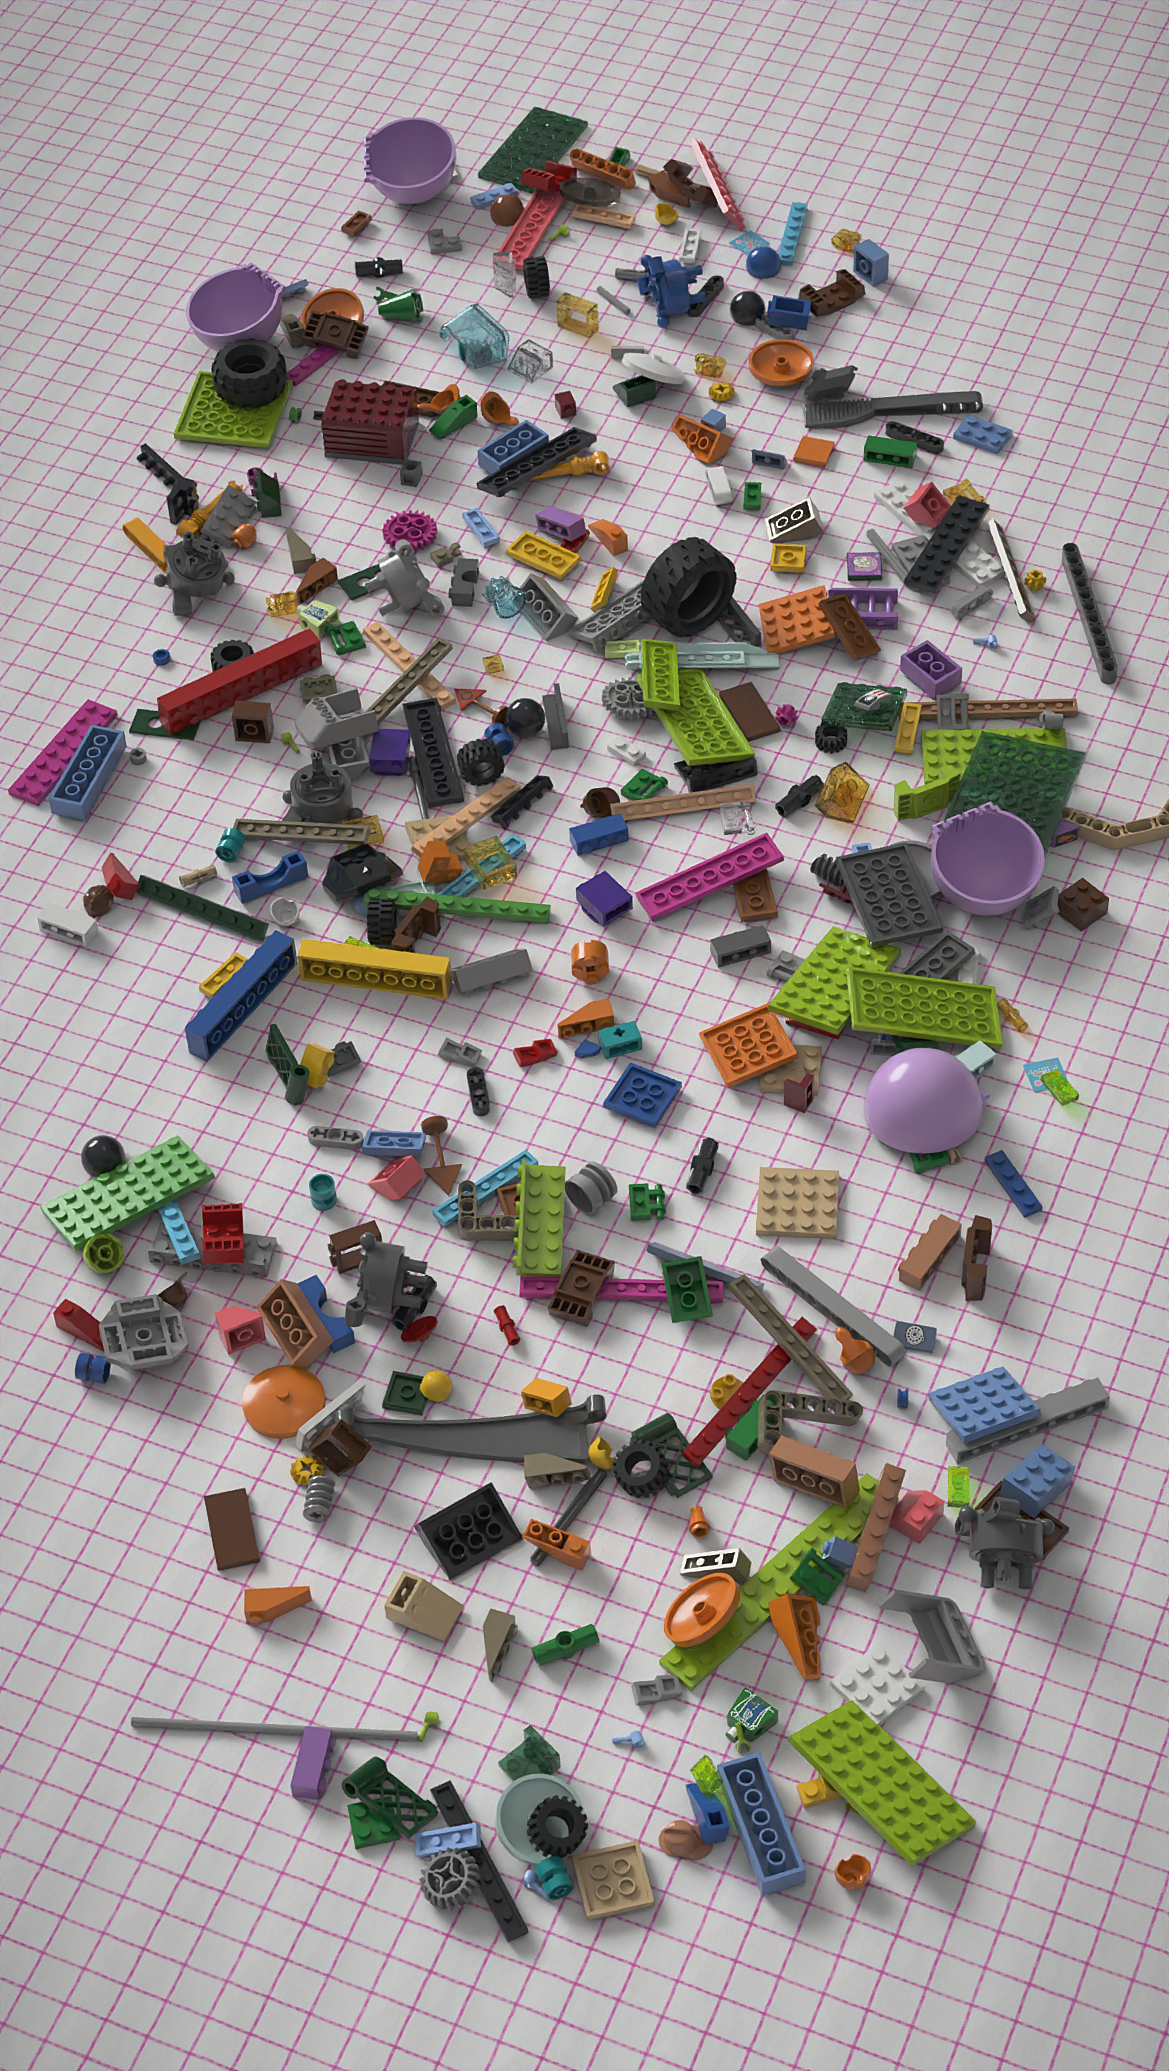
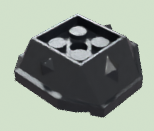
M367 843L366 845H360L330 857L322 886L323 890L338 902L393 881L397 877L402 876L403 872L402 868L386 856L385 853L377 851Z

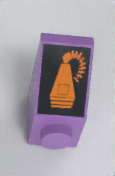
M1044 816L1037 836L1043 846L1055 848L1078 840L1080 825Z

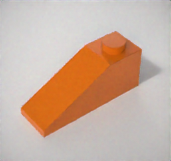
M604 519L588 525V528L613 557L628 551V535L619 525Z
M310 1586L245 1589L244 1614L246 1623L260 1624L262 1622H269L312 1601Z

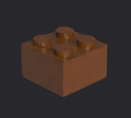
M235 701L232 712L235 741L270 743L274 731L271 703Z
M1081 878L1059 893L1057 903L1059 908L1058 914L1079 931H1083L1108 913L1109 897L1087 880Z

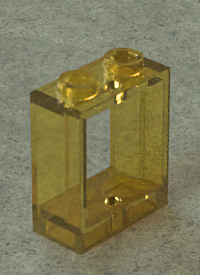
M566 292L556 301L558 327L587 338H591L598 332L599 312L596 303ZM571 310L586 315V323L571 318Z
M497 835L464 848V861L483 890L517 877V865ZM498 853L505 866L485 873L478 861Z

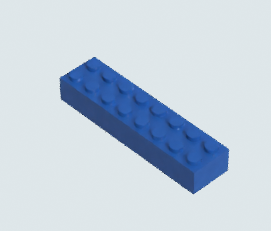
M275 930L271 936L266 938L260 948H257L254 954L244 962L243 966L232 975L231 979L221 987L220 991L210 998L208 1004L198 1011L194 1019L187 1023L185 1033L189 1053L208 1062L298 964L293 938Z

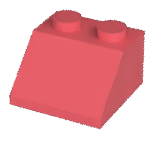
M929 482L915 491L903 509L913 521L936 528L949 511L951 505L933 482Z
M411 1155L393 1159L367 1184L389 1200H402L409 1194L408 1191L411 1188L416 1187L422 1182L421 1178L426 1173Z
M237 1306L224 1308L215 1313L219 1337L228 1355L266 1340L261 1313Z
M927 1490L908 1491L895 1506L889 1526L920 1544L943 1516L944 1500Z

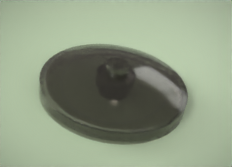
M591 178L566 179L560 183L559 188L560 195L566 200L589 207H610L618 204L621 197L620 190L614 185Z

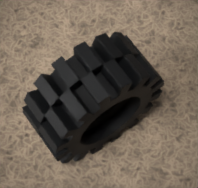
M826 721V724L822 722L815 730L816 747L820 751L824 750V753L830 751V754H834V751L838 753L839 750H844V747L847 745V728L844 725L841 726L840 722L835 724V721H832V723ZM827 736H835L836 738H827Z

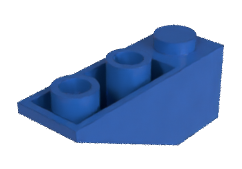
M705 1781L686 1784L685 1787L703 1844L725 1842L730 1825L724 1807L709 1783Z

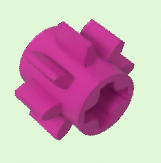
M783 704L782 708H777L775 719L782 726H790L791 722H796L798 711H795L792 705Z

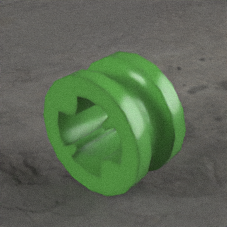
M291 407L289 412L290 421H300L302 415L301 408Z

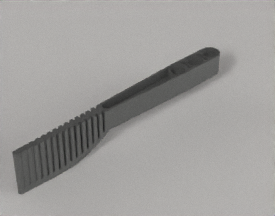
M965 391L871 398L870 401L868 398L866 401L864 399L862 401L857 399V401L848 400V402L844 400V402L803 404L805 428H835L859 424L875 416L979 413L983 409V401L980 392Z

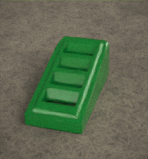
M615 147L608 161L624 167L631 157L630 151Z

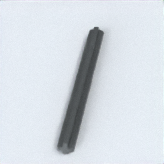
M598 1467L595 1470L591 1480L586 1482L553 1527L563 1531L568 1529L607 1477L605 1469ZM537 1548L530 1557V1562L540 1566L548 1554Z

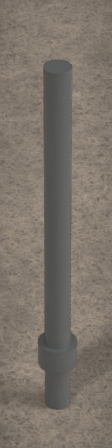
M411 756L409 757L410 776L413 777L422 820L429 819L416 758Z

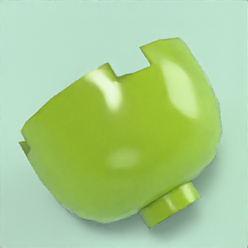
M99 1234L92 1237L83 1249L85 1265L97 1274H108L116 1271L124 1260L122 1243L111 1234Z

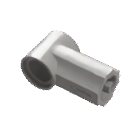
M1044 710L1040 714L1039 721L1042 722L1044 730H1062V714H1055L1051 710Z

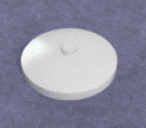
M626 353L623 356V365L640 375L670 384H682L684 382L685 373L675 365L663 360L659 355Z

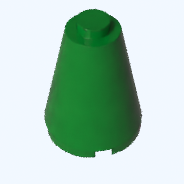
M411 289L380 302V306H378L379 315L389 319L421 321L423 316H420V312H423V302L421 295L416 293L418 289Z

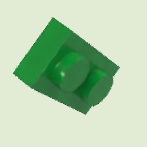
M745 482L743 510H760L762 482Z

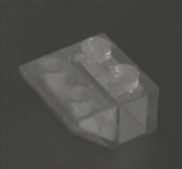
M512 252L493 253L494 287L508 297L513 298V291H516L517 281L516 271L513 269L516 268V259L512 258Z
M528 339L517 347L508 366V371L533 383L553 368V352Z

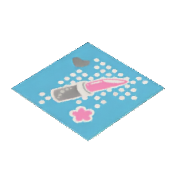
M751 230L729 242L747 256L756 247L770 244Z
M1058 1057L1023 1065L1034 1092L1070 1085Z

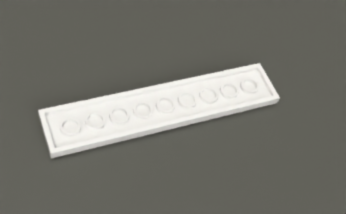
M899 479L874 492V498L918 536L924 535L927 542H929L938 527L932 528L913 521L903 509L915 493L911 487ZM972 539L954 565L958 571L978 588L982 585H989L1006 575L1001 564Z

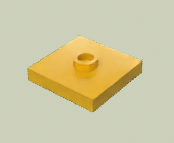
M773 544L770 571L804 573L807 545Z

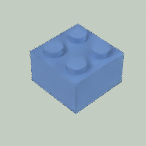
M870 239L855 245L853 272L873 287L888 280L889 254Z

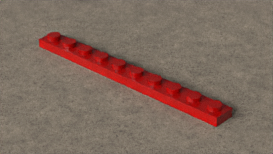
M803 1316L793 1326L806 1342L818 1330ZM779 1344L773 1348L681 1453L695 1468H698L725 1437L728 1430L738 1422L739 1418L746 1413L752 1403L759 1398L792 1360Z

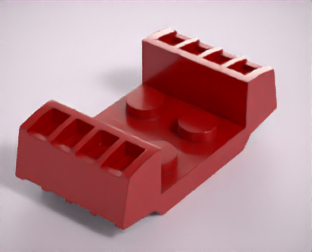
M548 160L545 161L544 172L531 168L525 169L522 173L521 184L555 193L569 187L577 179V168Z
M242 1203L202 1205L203 1265L244 1263Z

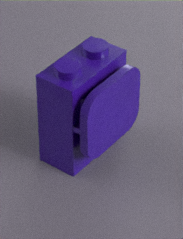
M379 729V731L373 733L369 757L370 772L381 776H403L408 772L411 744L410 730Z
M606 871L595 875L592 879L576 887V900L581 904L582 911L592 921L600 923L602 926L633 909L632 895Z

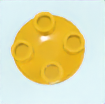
M726 1374L724 1377L714 1381L710 1389V1398L715 1407L720 1410L743 1382L732 1374Z

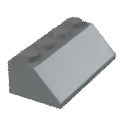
M532 573L529 574L511 599L515 606L547 641L569 632L568 630L579 619L544 578Z
M356 713L341 715L338 718L345 719L355 716ZM362 736L326 746L330 763L343 768L348 773L351 781L370 765Z
M517 948L452 968L451 975L457 991L464 992V995L475 992V988L482 987V989L490 988L494 982L499 981L502 984L511 981L510 978L514 976L518 978L528 976V972L533 971L527 949Z

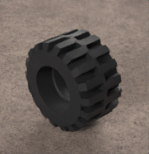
M545 257L524 258L523 273L527 296L529 298L549 296L550 281Z
M235 639L217 644V647H214L210 654L212 671H217L254 654L251 645H248L247 642H242V640L235 641Z
M472 740L469 744L463 745V748H460L458 751L457 763L461 777L470 785H488L490 782L496 781V778L499 779L504 772L505 764L500 747L493 740Z
M370 899L367 907L368 941L370 945H391L395 937V929L397 928L396 903L394 899Z
M638 1440V1443L631 1441L628 1447L626 1445L622 1446V1452L618 1451L616 1453L618 1459L613 1460L615 1465L613 1472L620 1486L629 1495L632 1496L634 1494L636 1498H640L643 1495L644 1498H649V1494L656 1495L658 1489L662 1491L664 1488L663 1483L667 1484L669 1479L666 1475H670L669 1463L658 1446L653 1445L650 1441H646V1443L643 1440ZM641 1461L651 1462V1468L646 1475L638 1478L631 1476L632 1469L637 1463Z
M558 1795L553 1796L551 1799L548 1797L543 1802H540L531 1813L530 1819L527 1822V1826H529L527 1836H531L529 1842L531 1845L535 1843L536 1847L534 1849L537 1852L539 1850L543 1851L542 1856L547 1857L550 1854L551 1857L560 1856L565 1858L568 1854L571 1855L585 1839L587 1834L585 1831L588 1829V1823H585L587 1816L586 1814L582 1815L583 1808L581 1805L577 1807L574 1799L569 1802L567 1801V1796H563L561 1799H559ZM552 1816L561 1818L568 1826V1836L564 1838L553 1836L547 1829L546 1818Z

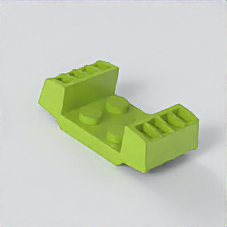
M952 765L939 767L938 780L911 789L905 780L897 783L894 786L893 809L897 821L908 818L917 819L947 808L949 803L959 799L961 773Z

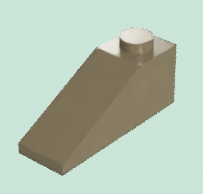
M288 527L286 528L294 574L307 572L309 567L316 563L315 553L312 554L310 546Z
M740 1548L689 1554L683 1557L680 1574L687 1577L702 1578L714 1573H725L730 1575L736 1582L748 1581L752 1562Z

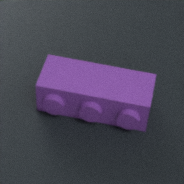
M548 506L535 514L538 529L566 540L573 541L586 533L584 518L567 511Z
M305 1726L290 1785L292 1796L319 1800L320 1793L325 1791L326 1778L324 1777L325 1773L330 1771L331 1758L329 1757L330 1753L335 1751L336 1739L333 1738L332 1729Z

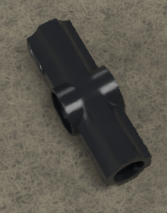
M376 257L373 261L355 262L356 276L373 275L376 278H382L386 274L403 273L402 259L384 260L381 257Z
M812 775L800 786L797 784L793 785L788 795L775 804V809L780 816L784 817L788 816L799 806H807L812 796L824 788V783L818 775Z
M707 1137L702 1139L697 1155L693 1156L691 1172L686 1182V1189L693 1194L703 1192L707 1178L713 1172L714 1159L719 1147V1143L713 1138Z
M423 1276L428 1277L425 1283L427 1284L425 1290L414 1287L412 1291L405 1293L407 1295L420 1296L421 1304L419 1309L404 1306L399 1308L392 1318V1324L398 1330H408L416 1316L423 1314L428 1299L437 1287V1282L431 1276Z

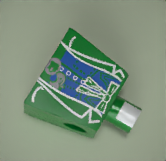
M745 1687L727 1714V1725L730 1729L726 1732V1737L733 1743L738 1741L735 1723L740 1722L745 1739L749 1742H754L778 1723V1710Z

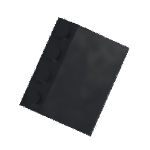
M492 1482L414 1526L423 1544L449 1580L522 1539L521 1533Z

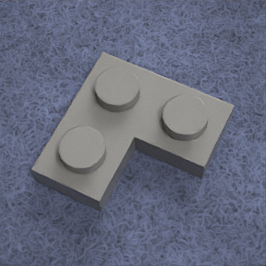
M443 229L427 230L431 254L462 251L460 236L444 238Z

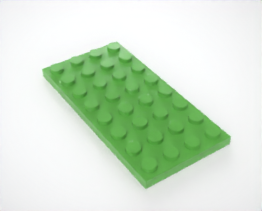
M177 1135L145 1153L118 1165L115 1170L103 1173L95 1179L49 1201L40 1208L45 1217L71 1247L78 1251L84 1248L92 1237L99 1234H110L215 1179L213 1171Z

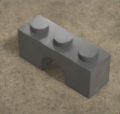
M458 558L457 565H454L453 574L455 576L451 577L452 588H449L448 597L451 598L452 606L472 607L475 596L474 583H477L479 577V559Z

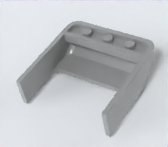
M358 688L322 698L315 697L311 699L294 721L296 730L308 747L312 749L379 731L374 710L345 719H339L337 716L362 708Z
M893 1589L878 1604L880 1609L908 1613L912 1617V1622L916 1626L920 1639L928 1652L929 1659L923 1660L909 1673L910 1678L953 1683L976 1676L985 1669V1664L957 1604L953 1600L946 1597Z

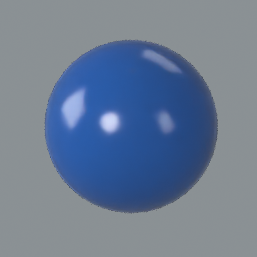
M759 246L749 253L746 259V269L755 278H772L781 269V259L773 248Z

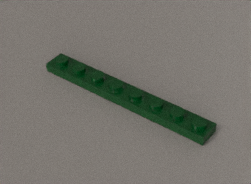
M140 875L138 883L141 886L137 893L259 941H264L269 923L146 875Z

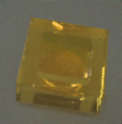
M499 654L482 658L487 674L504 671V665Z

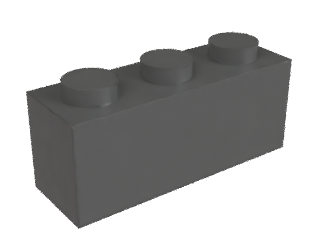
M764 925L710 939V952L719 968L770 954L771 939Z

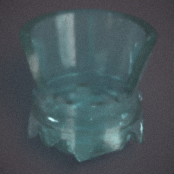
M500 576L499 579L491 578L490 584L485 587L486 593L482 594L487 600L486 602L494 607L496 614L503 619L512 618L523 609L526 602L525 592L513 586L509 578H504L503 576Z

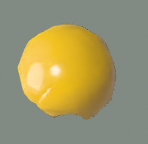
M669 203L656 205L655 218L659 223L670 225L677 221L679 215L676 208L672 210Z
M439 1370L427 1372L420 1385L423 1395L435 1402L447 1400L453 1388L451 1377Z
M597 1437L589 1447L588 1454L590 1460L601 1469L610 1470L615 1467L613 1460L617 1458L610 1457L612 1452L611 1446L603 1438Z

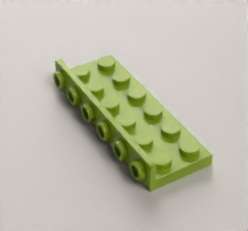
M522 1159V1166H518L517 1178H521V1184H517L516 1196H520V1202H516L515 1214H519V1220L515 1219L514 1231L518 1232V1238H514V1250L518 1251L517 1256H513V1268H517L516 1276L561 1277L566 1166L526 1164V1159Z

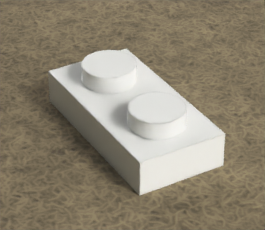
M621 736L616 737L607 745L609 752L634 767L646 757V751Z

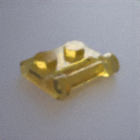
M968 479L943 490V496L951 505L958 495L969 498L964 493L965 490L968 491L974 500L986 503V499L977 493Z
M377 815L342 822V824L369 826L371 829L369 835H376L368 837L367 843H384ZM347 844L348 850H350V849H352V848H354V847L360 846V845Z

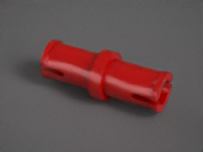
M504 1305L496 1307L493 1312L498 1319L499 1329L504 1333L508 1345L518 1344L521 1339L515 1329L514 1320L510 1318Z

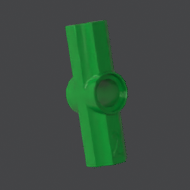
M591 1623L572 1632L561 1631L556 1635V1638L534 1646L531 1649L537 1665L541 1666L559 1658L569 1659L574 1656L576 1651L598 1643L599 1637L595 1626Z

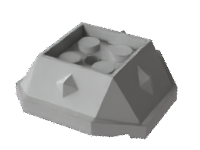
M156 1294L115 1301L111 1310L99 1324V1332L107 1362L117 1365L125 1371L142 1368L152 1369L154 1366L171 1364L188 1349L189 1343L180 1311L164 1302Z

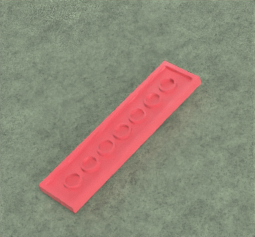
M696 138L692 139L690 143L723 214L742 231L746 228L743 222L745 219L739 213L740 209L735 204L736 200L731 195L732 192L727 186V181L722 177L723 173L718 168L719 164L714 159L715 155L711 150H706V146L702 141L699 142Z
M536 189L494 257V265L523 270L524 258H531L567 199V192L559 190L552 193Z

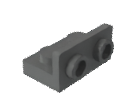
M345 1041L340 1042L332 1049V1051H335L334 1062L329 1068L327 1075L330 1077L361 1063V1059L352 1041L348 1043Z

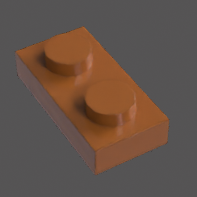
M358 210L341 226V232L353 237L356 236L372 220L371 215Z

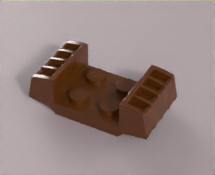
M670 159L663 166L669 175V180L685 196L700 204L716 208L718 201L712 188L704 185L695 187L693 185L694 182L687 177L693 170L692 166Z
M842 269L836 272L835 283L819 290L814 289L810 284L802 287L799 291L798 299L811 301L810 311L817 317L824 314L830 315L852 305L866 293L864 285L846 269Z
M312 311L301 339L306 346L316 348L317 343L346 350L347 357L357 359L367 336L369 326L361 324L354 319L327 312Z
M427 896L420 904L412 907L395 929V937L391 943L393 951L415 953L414 944L418 939L422 938L423 933L434 937L438 936L441 930L438 902Z
M975 1215L973 1224L967 1229L961 1282V1286L965 1289V1301L982 1300L986 1289L988 1265L976 1264L977 1254L990 1255L992 1221L989 1218Z
M577 1249L554 1290L553 1297L548 1306L549 1315L588 1327L593 1318L592 1307L606 1279H612L615 1261Z

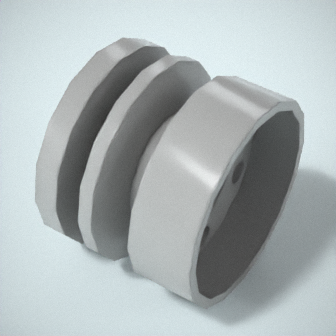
M594 1161L589 1162L579 1171V1174L573 1175L565 1182V1192L577 1209L587 1215H592L604 1202L609 1201L618 1192L612 1175L605 1167Z

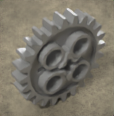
M631 677L628 680L622 678L621 681L615 679V683L609 682V686L606 685L605 690H603V706L606 707V711L610 710V714L616 713V717L622 715L623 719L629 717L630 720L633 717L639 719L640 716L646 718V714L652 715V711H655L653 708L643 706V691L636 679L632 680ZM629 690H632V707H629Z

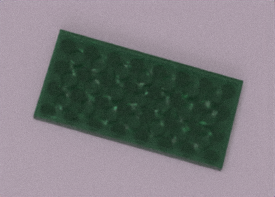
M534 106L478 172V178L501 185L512 183L518 190L533 193L536 188L521 184L523 171L531 168L544 172L545 161L559 162L588 127V121Z

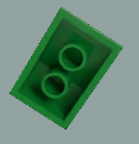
M702 1256L661 1263L672 1324L712 1317Z

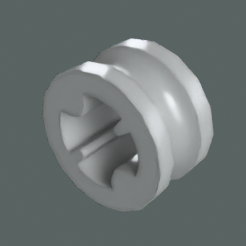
M135 748L131 750L130 758L132 764L142 765L146 762L147 758L144 749Z

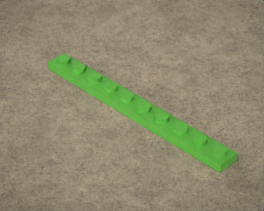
M374 888L366 891L364 896V906L368 907L370 899H394L398 910L410 911L414 905L420 904L428 896L439 903V913L540 923H549L551 905Z

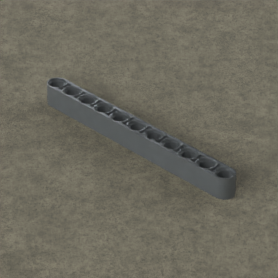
M1066 543L1063 545L1062 564L1101 682L1113 684L1117 677V662L1079 548L1074 543Z

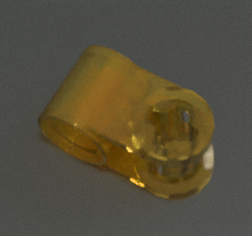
M840 229L832 237L831 243L837 249L854 254V246L860 243L861 234L847 229Z
M704 353L695 356L696 366L694 367V372L697 375L720 378L726 366L724 358Z
M289 591L269 595L266 598V604L268 605L267 613L271 617L296 614V609L299 606L297 594Z

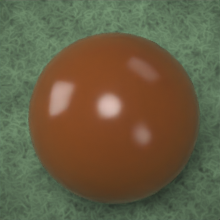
M511 194L497 197L490 208L492 221L500 226L515 225L524 210L523 203L519 198Z

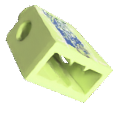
M316 600L312 601L307 607L300 604L296 609V613L299 614L301 627L305 630L310 628L319 639L326 634L324 630L327 626H334L340 621L337 607Z

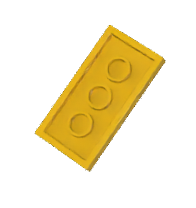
M528 531L521 534L506 549L507 556L560 580L581 561L580 555Z

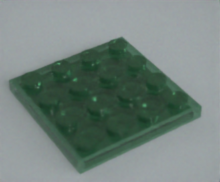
M848 682L838 683L822 716L821 723L826 726L892 731L907 697V689L884 687L882 685L849 684ZM880 689L892 694L891 701L881 702L878 710L868 711L854 706L861 696L872 690Z

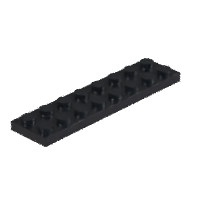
M573 427L476 483L477 489L496 497H503L506 493L517 489L523 483L529 482L530 479L541 475L544 471L567 460L570 456L578 454L584 448L590 447L591 444L597 441V436Z
M958 495L905 577L904 584L936 594L988 513L990 504Z
M432 698L403 703V711L408 730H410V738L428 807L464 802L438 699Z

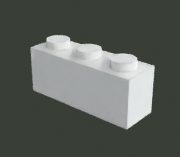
M49 902L37 917L40 930L86 947L99 932L97 921L93 917L82 915L74 910L71 911Z

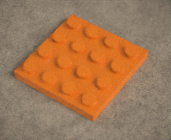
M825 585L758 604L767 653L780 654L836 637L833 627L818 605L821 600L828 598Z
M769 1003L699 1032L700 1039L727 1089L798 1059V1054L775 1013L768 1011Z

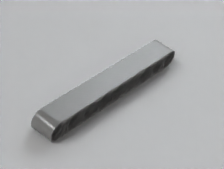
M776 1246L761 1258L762 1266L833 1324L849 1331L854 1340L868 1342L874 1348L875 1357L885 1365L892 1367L906 1355V1349L900 1341L782 1248Z

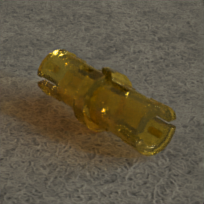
M1006 998L1001 999L997 1003L1007 1022H1011L1019 1033L1024 1032L1028 1028V1024L1020 1016L1018 1009H1014Z

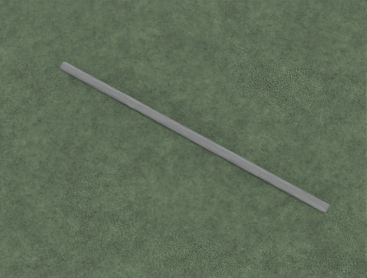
M144 1717L131 1718V1726L298 1735H303L305 1726ZM311 1726L332 1729V1735L337 1737L415 1741L418 1739V1732Z

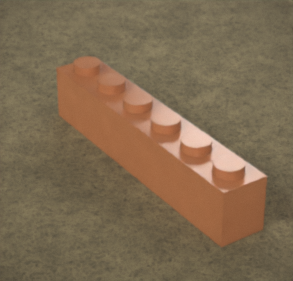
M886 1463L883 1467L858 1542V1550L845 1585L866 1592L870 1586L906 1473L905 1469Z

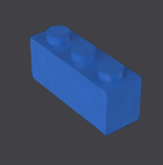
M621 813L569 828L570 842L577 856L629 841L628 827Z

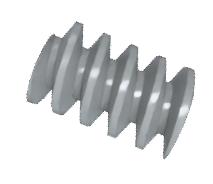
M319 1475L310 1478L303 1510V1517L308 1521L321 1523L325 1520V1517L329 1516V1509L333 1500L332 1494L334 1493L333 1487L335 1486V1481L332 1478Z

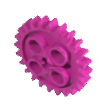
M409 510V513L403 511L401 515L396 513V517L391 515V520L387 519L386 524H383V539L386 540V544H390V548L395 547L399 540L405 539L409 541L414 551L417 552V548L424 550V546L429 547V543H434V539L437 538V525L434 522V518H430L429 514L425 516V512L418 514V510L415 513H412L411 510Z

